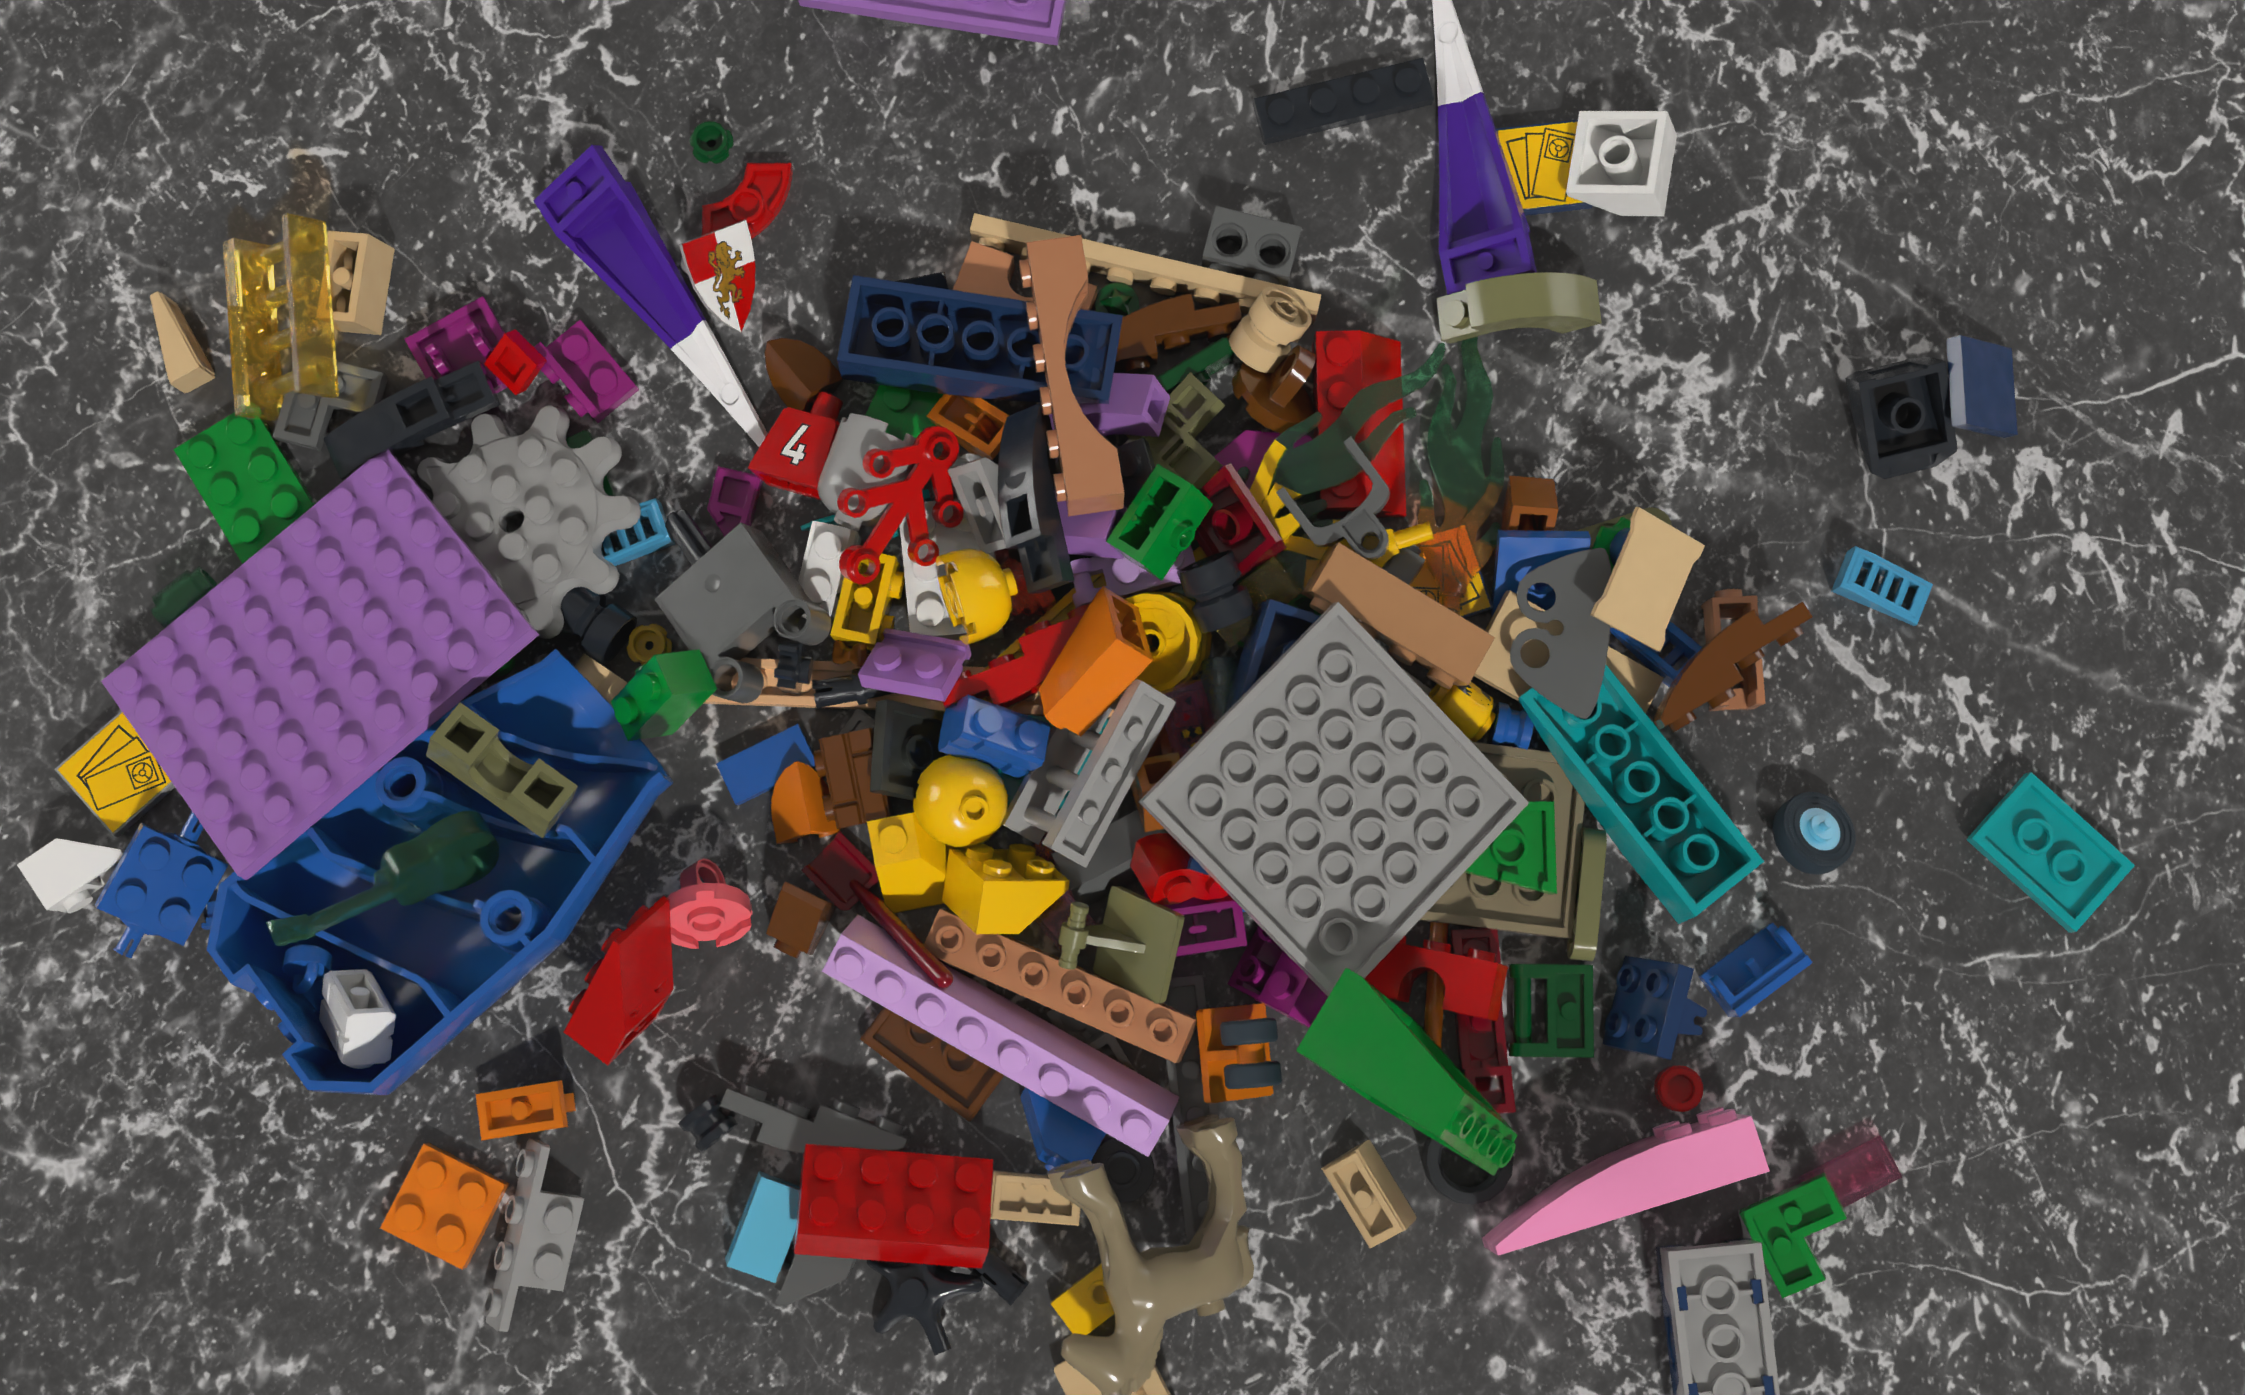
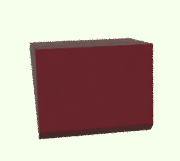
M1231 463L1225 465L1199 490L1213 505L1196 529L1194 538L1207 557L1227 550L1233 551L1242 573L1236 581L1287 548Z

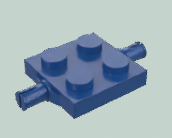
M192 811L179 834L161 832L140 823L95 903L96 908L120 918L127 926L118 944L113 949L121 955L124 953L126 957L132 958L144 934L161 936L184 946L229 865L226 861L205 852L196 843L204 827Z

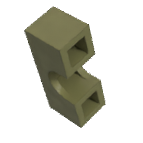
M460 702L430 737L426 756L543 839L571 804L578 786L541 759H538L535 764H529L514 756L500 742L498 738L499 729Z

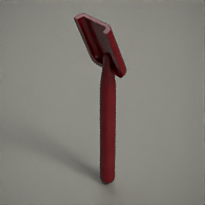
M839 832L835 839L809 865H805L801 871L842 911L850 910L860 900L866 911L940 988L951 986L953 983L952 973L880 898L869 891L879 881L875 866Z

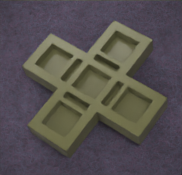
M1190 372L1169 395L1170 400L1159 437L1126 435L1129 439L1124 444L1144 438L1149 442L1155 467L1157 464L1161 465L1200 490L1223 465L1195 437L1220 412L1225 404Z

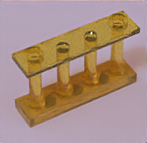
M286 213L282 215L283 240L278 243L266 245L237 238L223 242L235 416L276 421L278 420L283 403V395L292 391L328 398L339 396L326 221ZM285 260L287 283L275 288L273 265ZM288 303L290 327L278 332L277 308ZM291 347L293 371L281 375L280 351Z

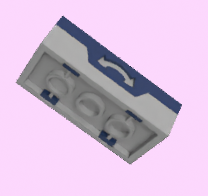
M1750 1238L1725 1240V1243L1688 1247L1679 1244L1656 1246L1673 1395H1780L1762 1243Z

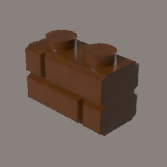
M874 728L820 738L821 749L813 751L817 774L819 777L826 776L830 793L822 796L825 815L828 822H836L837 829L867 824V821L894 816L891 797L870 792Z

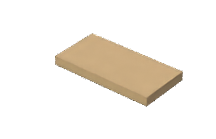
M1511 590L1506 591L1485 630L1494 636L1495 639L1474 676L1519 701L1518 698L1532 687L1515 672L1510 662V649L1514 639L1519 633L1531 628L1546 629L1550 634L1557 636L1563 632V624L1558 620L1541 623L1527 618L1519 608L1517 594ZM1528 601L1529 605L1533 609L1537 611H1546L1540 608L1539 606L1533 604L1532 602ZM1537 639L1525 642L1520 651L1523 662L1532 668L1544 666L1550 656L1547 645ZM1608 646L1606 665L1646 713L1664 677Z

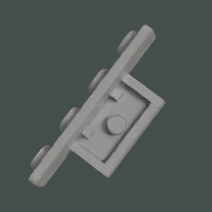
M529 1138L526 1148L522 1149L517 1157L515 1171L516 1176L519 1178L515 1195L509 1197L505 1208V1221L508 1223L504 1242L501 1241L495 1251L494 1267L497 1270L493 1288L488 1289L484 1299L483 1313L486 1317V1323L497 1331L508 1332L518 1286L556 1291L564 1290L584 1198L580 1196L541 1190L550 1145L537 1139Z

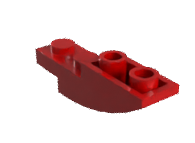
M1090 604L1069 611L1067 613L1068 619L1051 625L1049 620H1045L1024 629L1025 636L1018 638L1023 654L1022 657L1015 659L1013 654L1000 656L988 662V670L972 675L970 670L962 671L946 701L943 702L945 709L954 703H958V700L966 695L979 699L990 696L993 704L1008 708L1039 692L1040 686Z

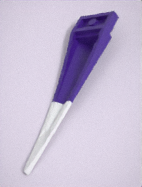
M1432 0L1439 130V256L1447 295L1466 290L1465 284L1507 275L1537 273L1529 237V232L1531 231L1452 0Z
M591 145L533 200L555 235L658 335L722 404L757 446L760 447L768 433L631 182L624 180L602 146Z

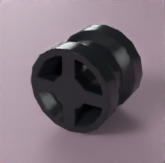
M716 1095L704 1101L678 1123L683 1131L691 1132L695 1137V1146L700 1153L710 1148L738 1125L732 1116H726L720 1109L721 1101Z

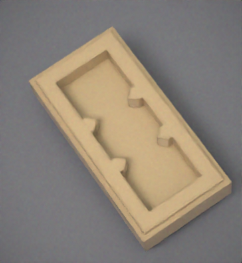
M993 1170L990 1219L1079 1226L1080 1207L1057 1193L1053 1189L1048 1175Z

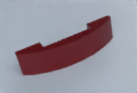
M1497 929L1451 930L1452 954L1467 956L1468 948L1495 953V962L1501 964ZM1502 1000L1498 1021L1455 1013L1461 1072L1499 1114L1515 1113L1511 1065L1508 1066Z

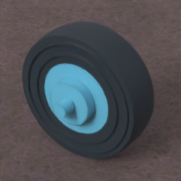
M1817 792L1798 794L1780 807L1773 820V837L1779 852L1788 863L1802 872L1814 875L1831 872L1843 865L1853 853L1856 842L1853 823L1845 809L1827 795Z

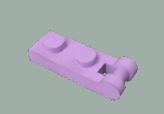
M1191 544L1180 553L1163 580L1158 579L1125 557L1123 559L1092 557L1071 561L1075 580L1073 583L1076 591L1072 596L1075 608L1092 602L1096 593L1102 587L1094 588L1091 576L1104 573L1107 586L1104 587L1124 599L1181 584L1177 571L1195 562Z

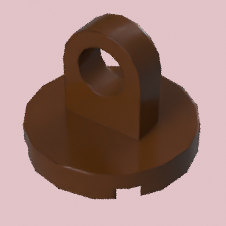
M1297 345L1287 354L1273 373L1257 371L1243 362L1232 378L1233 392L1236 398L1239 400L1243 396L1248 403L1245 408L1248 414L1266 428L1281 434H1291L1293 430H1296L1297 434L1303 432L1315 414L1313 402L1302 387L1314 366L1315 354Z

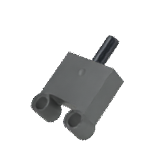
M680 509L667 516L665 527L692 566L655 598V601L688 649H700L717 687L713 695L742 704L750 703L761 694L764 686V677L758 667L740 660L774 630L782 637L809 646L817 645L823 642L829 635L831 629L830 616L823 607L813 604L761 530L740 523L712 547L687 510ZM806 613L807 620L805 626L799 631V619ZM738 672L739 679L737 685L732 689V678Z

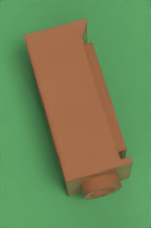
M1726 589L1714 592L1715 597L1710 598L1701 605L1704 614L1706 643L1721 631L1720 619L1738 620L1753 609L1759 616L1757 596H1742L1741 589ZM1762 659L1743 670L1740 669V674L1744 680L1741 681V688L1733 689L1736 696L1714 709L1709 705V711L1755 709L1766 704Z

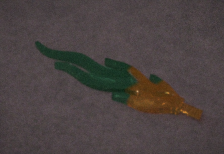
M1478 336L1462 340L1460 348L1467 385L1466 407L1460 424L1454 431L1451 425V413L1455 401L1457 382L1451 366L1445 364L1441 370L1444 388L1427 435L1429 463L1442 498L1444 509V522L1441 527H1438L1435 521L1434 497L1428 481L1422 479L1418 485L1420 507L1417 525L1429 521L1434 539L1419 543L1418 546L1429 571L1436 581L1439 596H1443L1442 605L1459 616L1461 598L1465 597L1469 584L1488 562L1497 543V533L1500 530V525L1497 522L1491 525L1481 539L1477 541L1475 539L1477 532L1497 504L1504 485L1505 471L1502 443L1499 437L1494 438L1491 446V473L1486 478L1482 466V434L1491 411L1494 395L1491 381L1478 351Z

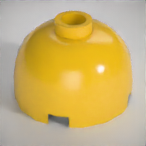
M968 548L937 556L936 566L945 564L946 575L938 577V582L950 620L954 627L963 624L967 632L966 635L959 637L962 643L968 645L997 633L1006 624L1012 611L1011 596L1018 594L1017 584L1011 569L1006 568L1002 570L997 560L982 550Z
M946 755L933 761L921 773L917 781L919 787L916 791V799L913 798V809L918 823L935 840L953 847H973L989 840L1000 829L1007 814L1008 794L1002 778L990 765L975 759Z

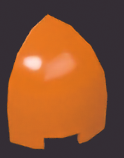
M799 761L785 768L774 786L771 798V812L777 844L798 842V838L808 834H818L819 838L840 832V829L836 827V822H828L825 815L822 796L830 794L828 786L810 765Z

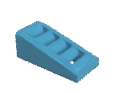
M657 498L639 504L641 515L638 522L633 525L638 539L637 543L631 545L626 529L616 530L622 549L615 552L609 534L602 542L606 553L604 558L614 566L676 545L674 538L665 527L667 518L662 504ZM649 518L655 534L648 538L641 520Z
M1854 546L1846 552L1831 592L1916 626L1933 584L1874 553ZM1861 567L1868 570L1862 586L1855 583ZM1877 574L1884 576L1876 594L1871 591ZM1896 581L1900 584L1892 602L1886 599L1892 582ZM1908 587L1917 590L1909 610L1901 607Z

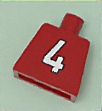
M819 392L810 413L790 407L783 409L752 458L748 469L769 486L821 500L817 489L818 482L840 422L836 420L844 403L831 394Z

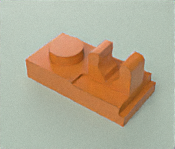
M562 1080L475 1094L481 1141L568 1127L566 1113L576 1111L574 1093L564 1094Z

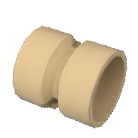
M1267 287L1250 307L1249 315L1243 317L1231 333L1229 338L1231 349L1240 360L1251 368L1263 373H1273L1290 352V342L1299 341L1311 325L1312 318L1308 309L1294 295L1277 287Z

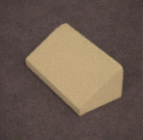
M1370 1140L1362 1142L1321 1168L1369 1248L1407 1230L1417 1217Z

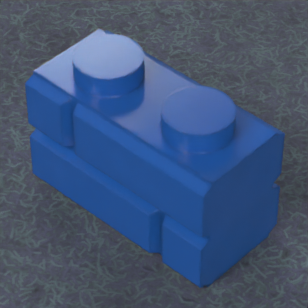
M966 695L958 700V703H954L946 708L942 720L938 751L955 757L981 761L990 765L996 771L1001 769L1002 773L1020 779L1029 774L1030 771H1034L1043 765L1050 726L1047 722L974 696Z

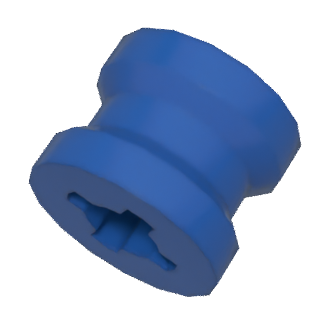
M1498 702L1494 711L1496 717L1490 728L1489 744L1501 746L1505 744L1528 750L1534 724L1525 709L1521 711L1513 710L1508 704Z

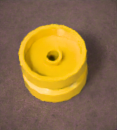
M1166 591L1146 592L1125 598V600L1139 608L1153 659L1136 679L1142 680L1154 689L1162 692L1185 685L1202 671L1210 656L1212 634L1211 632L1201 633L1192 612L1195 602L1179 593ZM1156 635L1158 637L1159 646L1152 644V636Z

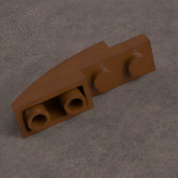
M1186 294L1146 306L1123 317L1114 372L1124 371V373L1128 374L1148 372L1151 365H1157V347L1164 346L1165 350H1178L1189 346L1191 340L1208 338L1209 342H1216L1221 338H1227L1228 340L1231 333L1242 320L1239 302L1195 310L1192 294Z
M1804 602L1799 603L1766 624L1762 623L1753 609L1707 642L1686 663L1660 702L1652 721L1658 730L1669 725L1672 732H1675L1697 719L1693 710L1708 702L1710 707L1714 709L1736 696L1732 687L1743 681L1744 678L1738 671L1735 663L1743 670L1765 657L1761 648L1776 640L1779 646L1782 647L1804 634L1800 625L1813 617Z

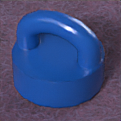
M293 946L286 950L284 954L282 970L288 977L293 978V991L298 995H302L310 990L314 982L323 980L324 974L331 971L333 957L327 950L318 946Z

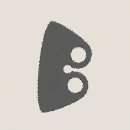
M1603 548L1576 552L1541 565L1525 575L1519 582L1517 590V603L1521 612L1527 618L1541 623L1558 620L1561 621L1564 629L1557 636L1550 634L1546 629L1539 628L1526 629L1519 633L1510 649V662L1515 672L1529 686L1553 704L1581 719H1587L1597 703L1608 652L1610 626L1590 615L1594 604L1602 597L1612 574L1609 556ZM1546 583L1553 588L1556 600L1551 609L1537 611L1529 605L1527 592L1532 585ZM1531 639L1544 642L1549 649L1550 656L1548 662L1540 668L1529 667L1521 659V648L1525 642Z

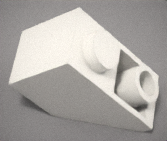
M56 838L17 864V866L46 910L73 913L87 906L93 900L91 894L106 885L125 850Z

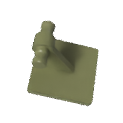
M1112 886L1103 924L1085 926L1089 906L1081 902H1072L1070 916L1067 922H1063L1061 925L1058 943L1062 945V953L1058 965L1065 969H1075L1080 949H1085L1086 944L1098 946L1093 967L1095 974L1156 1004L1165 1003L1183 928L1184 916L1161 904H1155L1150 899L1122 886Z

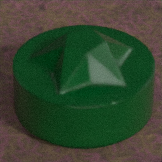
M1123 283L1108 284L1096 296V312L1123 315L1125 317L1139 310V299L1136 292L1130 286Z

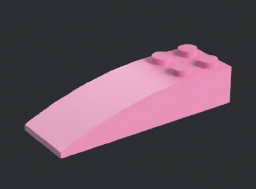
M1718 1107L1696 1114L1698 1122L1693 1124L1689 1122L1680 1124L1679 1121H1672L1652 1128L1654 1136L1639 1140L1599 1157L1559 1179L1521 1205L1482 1237L1484 1247L1499 1256L1769 1172L1770 1170L1753 1118L1749 1115L1736 1114L1735 1109L1724 1110L1723 1107Z

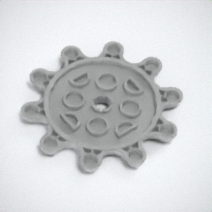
M558 406L543 407L536 415L530 429L522 435L513 437L508 435L503 421L496 415H478L471 424L473 446L466 457L458 463L452 464L440 458L430 457L421 461L417 468L420 483L433 493L432 502L527 618L538 632L539 636L537 637L540 639L554 638L562 630L564 616L561 611V602L568 591L576 587H584L597 594H606L616 587L619 581V572L611 562L603 557L601 551L602 542L613 531L631 528L638 522L641 515V507L634 498L630 496H609L603 489L605 475L620 461L622 456L620 444L613 438L597 437L581 448H570L566 442V433L570 423L569 415L563 408ZM516 514H523L524 521L522 526L514 532H507V521L505 518L507 516L511 518Z

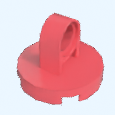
M703 858L682 871L680 875L681 889L667 897L670 904L671 942L674 945L699 949L698 941L716 940V947H720L739 940L750 930L752 904L748 895L737 887L726 885L722 871L714 862Z

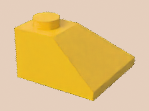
M915 812L867 821L875 868L885 904L894 913L944 904L942 896L949 849H966L967 847H953L935 840L918 823Z

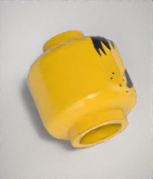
M1473 682L1465 686L1452 685L1451 689L1436 684L1428 694L1429 698L1473 742L1481 739L1495 720L1496 714L1492 712L1493 699Z

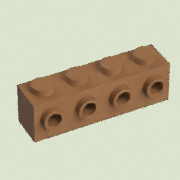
M1341 543L1328 546L1301 593L1312 600L1309 606L1320 614H1323L1333 603L1339 602L1373 639L1376 638L1390 647L1387 652L1390 656L1409 666H1412L1413 662L1418 663L1429 670L1426 676L1431 681L1447 689H1451L1452 685H1469L1495 639L1494 636Z

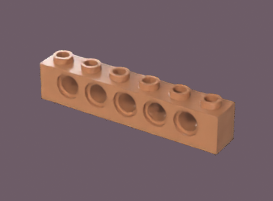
M939 909L924 943L939 960L1174 1063L1182 1062L1197 1026V1018L1164 1003L1156 1004L1082 967L1077 966L1072 970L1062 968L1058 965L1059 957L1006 934H975L951 910Z

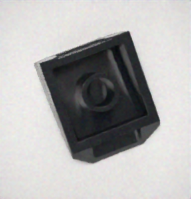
M1933 357L1910 358L1863 371H1855L1845 378L1855 427L1870 473L1880 478L1888 479L1936 467L1957 452L1955 427H1952L1950 391L1946 361Z

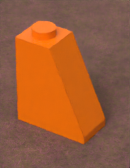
M1104 586L1096 593L1039 688L1044 709L1043 713L1046 719L1053 726L1059 729L1067 728L1080 737L1153 661L1139 608Z

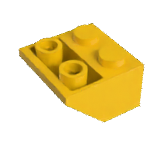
M978 844L966 849H949L942 902L975 934H1020L1069 889L1070 880L1055 869L1053 863L1041 857L1032 846L1011 844L1009 849H993L988 845Z

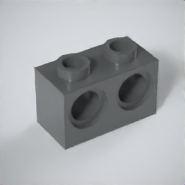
M1215 206L1201 266L1287 286L1302 227ZM1230 239L1238 243L1240 250L1234 254H1225L1218 249L1217 244L1222 240ZM1266 250H1274L1281 254L1283 261L1277 265H1269L1261 259L1260 254Z

